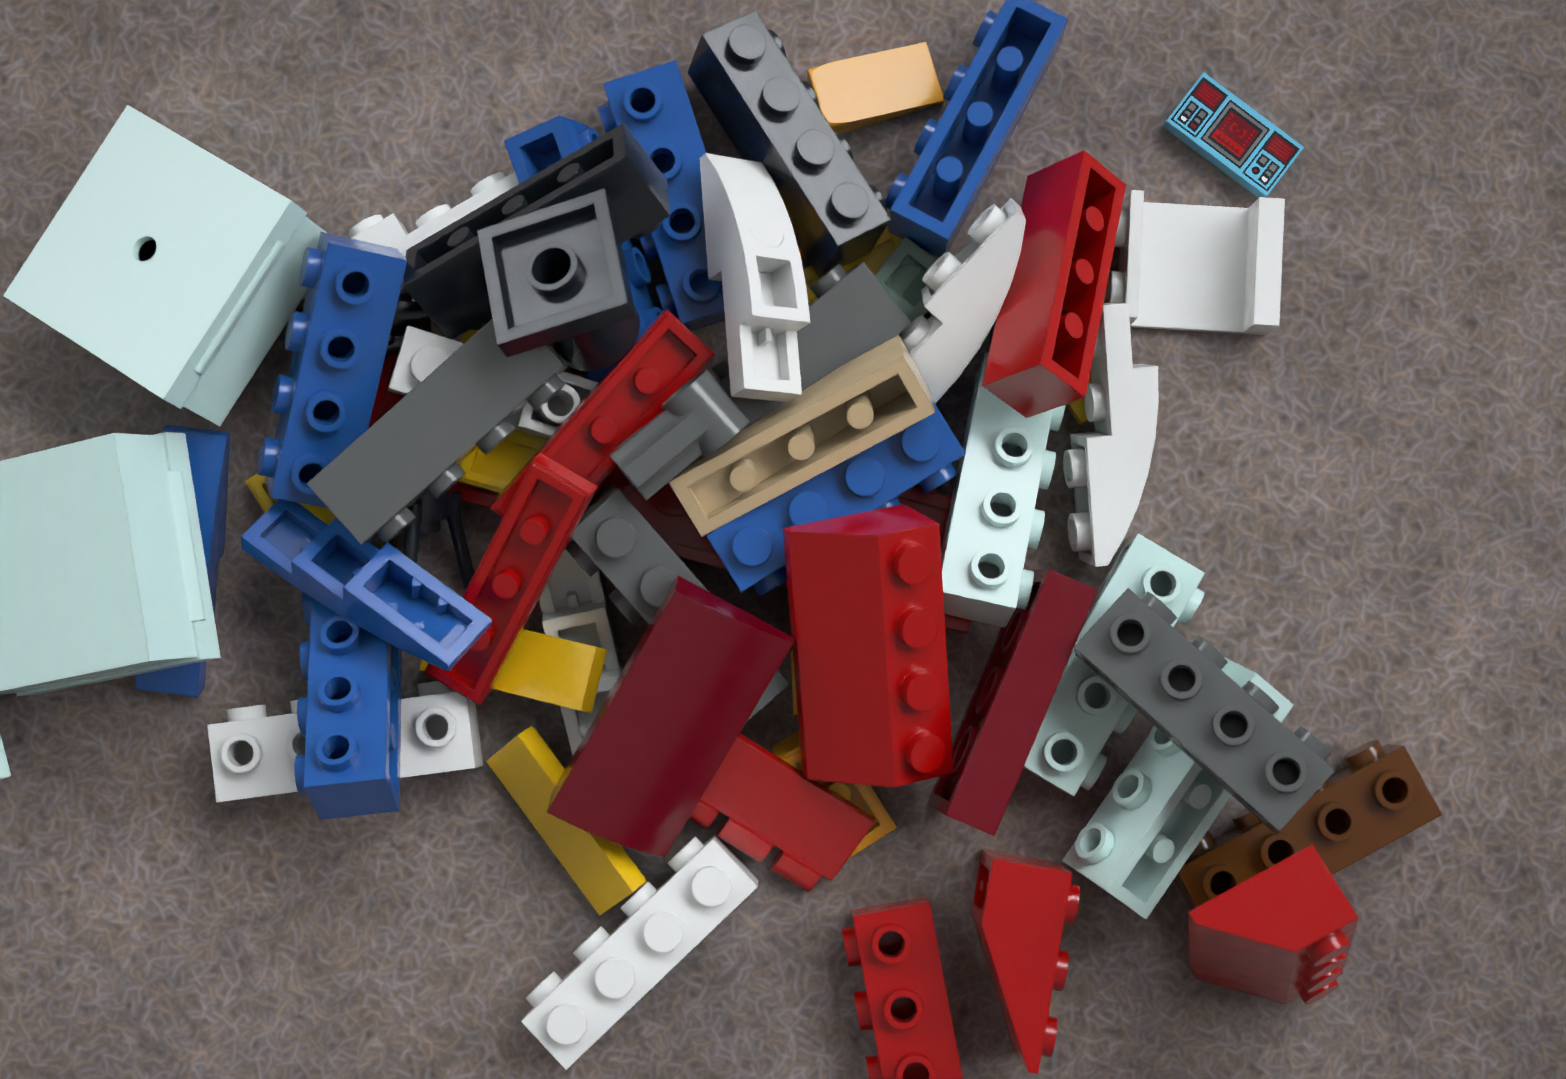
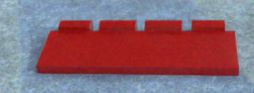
M739 733L689 817L691 821L707 829L720 811L727 817L719 827L716 836L759 863L764 860L773 845L780 850L775 856L770 870L808 893L814 888L821 875L831 881L835 878L875 823V817L816 780H808L800 770Z

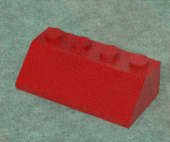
M901 504L783 528L791 637L794 638L792 649L803 776L808 780L895 788L954 773L939 523Z
M1312 844L1188 912L1189 968L1197 980L1284 1005L1301 997L1304 1004L1308 1005L1325 997L1339 987L1336 979L1343 974V968L1352 945L1351 942L1359 917Z

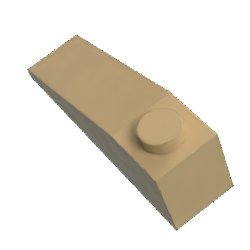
M897 335L835 369L803 390L801 396L789 403H783L752 423L708 457H700L670 480L669 484L702 537L934 414L935 409L930 390L902 339Z

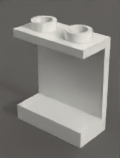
M1131 190L1122 204L1114 246L1120 247L1119 271L1109 272L1106 303H1129L1130 327L1267 335L1277 328L1280 322L1285 199L1259 197L1249 208L1144 202V191Z

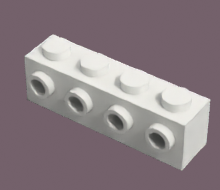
M439 681L417 684L419 697L401 699L400 778L483 766L475 702ZM298 700L290 701L291 714L267 717L265 705L227 709L228 722L207 725L216 803L298 792L295 783L294 764L297 755L305 754L306 738L302 737L298 726Z
M716 834L704 845L696 836L690 840L668 862L675 872L657 890L649 881L645 883L621 906L620 909L628 917L613 932L608 934L600 926L573 952L580 963L571 972L561 979L553 971L525 998L533 1008L521 1022L566 1070L758 887L759 880Z

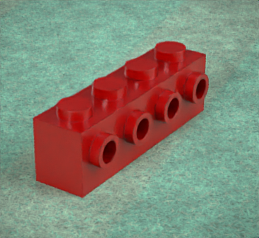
M1085 150L1028 175L1021 203V209L1026 219L1021 253L1010 289L996 319L982 383L985 389L1025 418L1086 398L1126 184Z
M925 896L851 910L854 926L841 929L848 967L861 965L866 989L853 992L860 1031L873 1029L877 1055L865 1057L869 1079H963L929 900Z

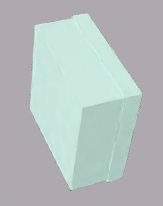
M127 105L3 296L163 400L180 409L185 407L221 426L286 325L291 313L295 311L307 292L308 287L299 285L303 256L307 247L317 249L320 232H327L307 218V212L290 199Z
M163 432L155 435L111 433L0 461V695L16 693L17 696L42 694L221 658L185 433Z

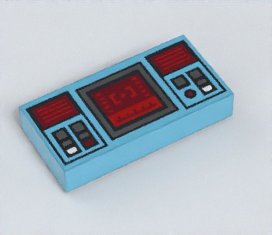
M1204 72L1162 126L1257 198H1266L1304 149L1301 144Z

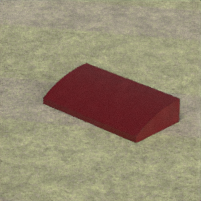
M1051 569L1031 570L1034 571V577L1027 607L1025 610L1016 608L1006 627H1001L953 740L954 773L937 778L927 805L942 814L992 836H995L1098 591Z
M678 575L553 789L547 813L608 841L648 854L666 857L792 647L794 638Z

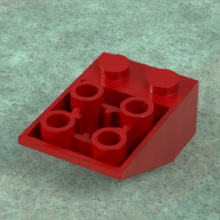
M981 849L971 915L1014 1050L1027 1071L1038 1074L1041 1056L1051 1058L1055 1047L1057 1018L1049 1016L1052 991H1062L1066 982L1069 953L1068 951L1061 950L1060 944L1064 924L1074 925L1080 900V886L1071 883L1073 873L1057 862Z

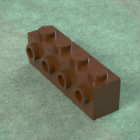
M1373 740L1347 753L1344 759L1348 766L1333 773L1277 834H1274L1247 809L1240 811L1232 817L1236 827L1216 838H1213L1210 831H1207L1174 878L1190 911L1312 844L1331 875L1441 816V811L1405 746L1386 744L1382 747L1379 740Z

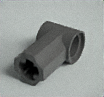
M707 369L697 374L672 394L661 405L663 411L645 426L640 427L609 454V457L645 500H648L699 456L706 458L738 434L749 422Z

